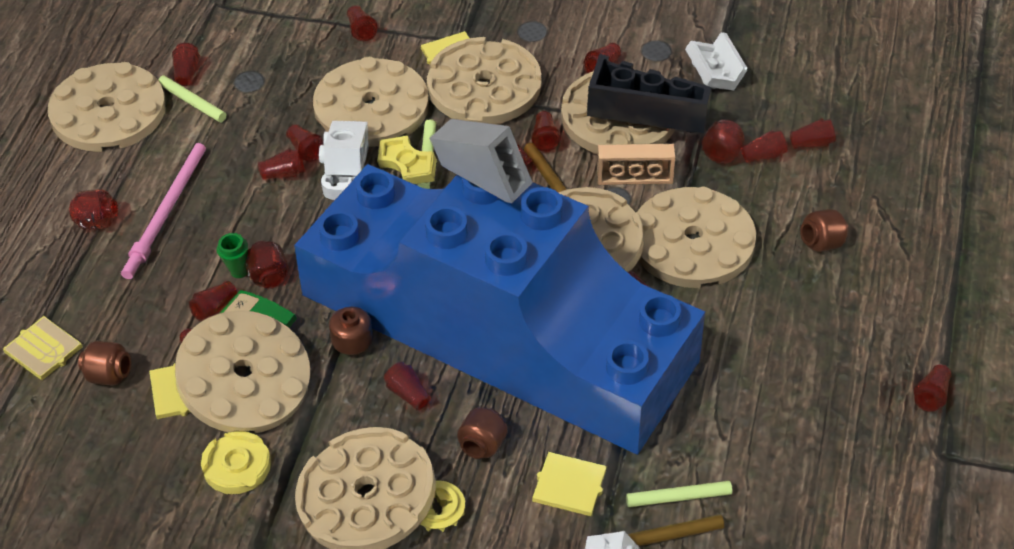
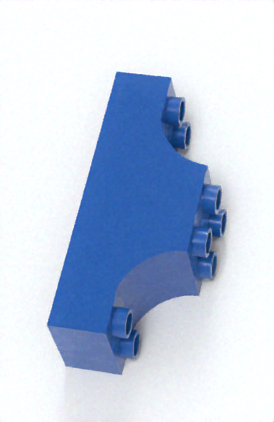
M367 164L294 245L303 296L334 311L351 306L361 308L370 316L372 329L636 455L639 454L700 361L705 311L650 288L632 277L611 257L598 239L590 220L588 205L534 182L513 203H508L459 175H456L444 189H426Z

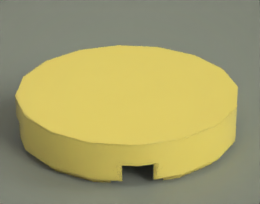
M246 431L225 433L224 437L217 441L215 438L202 453L201 467L206 482L214 490L225 494H242L255 489L264 482L270 472L271 465L270 453L263 440L257 435Z

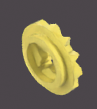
M436 481L434 498H437V502L442 507V512L440 515L435 513V510L432 509V503L428 514L420 524L428 532L431 529H440L444 532L446 527L456 526L461 516H464L465 498L460 489L449 482Z

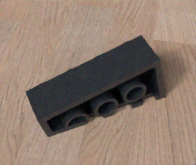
M599 54L588 86L587 116L603 120L624 121L630 124H644L658 128L685 130L690 133H704L709 116L712 87L676 76L671 80L666 79L660 71L649 69L648 72L633 69V63L622 61L620 64L609 61V56Z

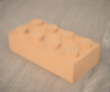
M674 144L598 145V185L673 184L675 167Z

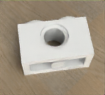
M332 121L329 132H324V145H320L319 162L324 163L325 175L357 176L364 167L369 149L368 122Z

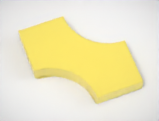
M408 136L380 140L377 157L380 168L395 169L401 172L403 180L413 184L435 181L437 159L434 152L414 149Z

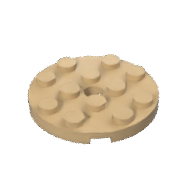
M476 37L453 43L434 57L430 63V70L427 75V89L432 103L451 119L500 125L522 115L536 102L541 91V70L535 57L522 46L502 39V42L499 43L486 41V37ZM479 79H483V80H487V81H486V82H481V81H478V80H479Z
M364 57L361 60L348 62L327 73L319 82L313 95L315 119L317 123L319 122L325 128L326 132H329L332 121L368 122L369 147L379 146L380 140L396 138L403 134L409 136L418 129L428 113V89L422 77L402 62ZM375 97V101L372 104L365 103Z
M128 62L100 64L76 70L74 74L66 78L55 88L48 103V117L52 129L58 138L74 148L102 152V147L119 145L121 149L141 141L157 128L165 114V96L159 80L141 67L131 65Z
M593 72L585 74L573 82L563 96L561 119L565 131L574 142L595 155H598V145L664 144L675 131V129L658 128L651 125L630 124L624 121L603 120L587 116L588 86Z
M582 187L558 192L589 206L590 220L598 239L611 257L626 272L630 273L641 257L644 246V234L640 216L627 204V200L616 193L600 188Z
M707 187L676 188L656 194L637 211L642 222L644 234L643 251L638 261L653 276L669 284L688 288H700L701 284L718 281L720 285L737 277L752 260L756 244L754 222L748 212L736 200ZM699 232L700 237L690 239L686 235Z
M229 311L203 320L186 335L176 357V387L185 406L203 423L224 432H234L235 430L260 433L284 423L298 410L308 389L310 363L300 339L280 321L252 311ZM250 366L252 373L249 376L241 377L234 372V367Z
M382 427L357 429L329 441L330 446L316 458L312 456L308 460L299 476L295 491V502L300 519L308 533L318 543L329 549H386L411 534L424 520L431 508L436 490L435 473L424 448L409 439L407 434ZM363 485H374L373 489L365 494V497L357 493Z

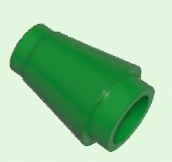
M237 233L225 234L218 241L217 254L233 277H245L249 271L247 259L248 243Z

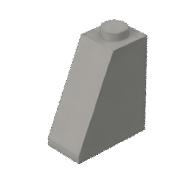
M450 119L430 137L438 159L444 168L505 202L513 203L533 183L509 126Z

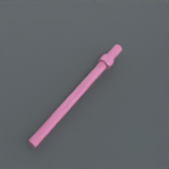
M195 144L141 239L133 244L128 253L130 258L121 271V275L124 278L132 279L140 264L146 262L151 253L150 247L206 151V147L203 144Z

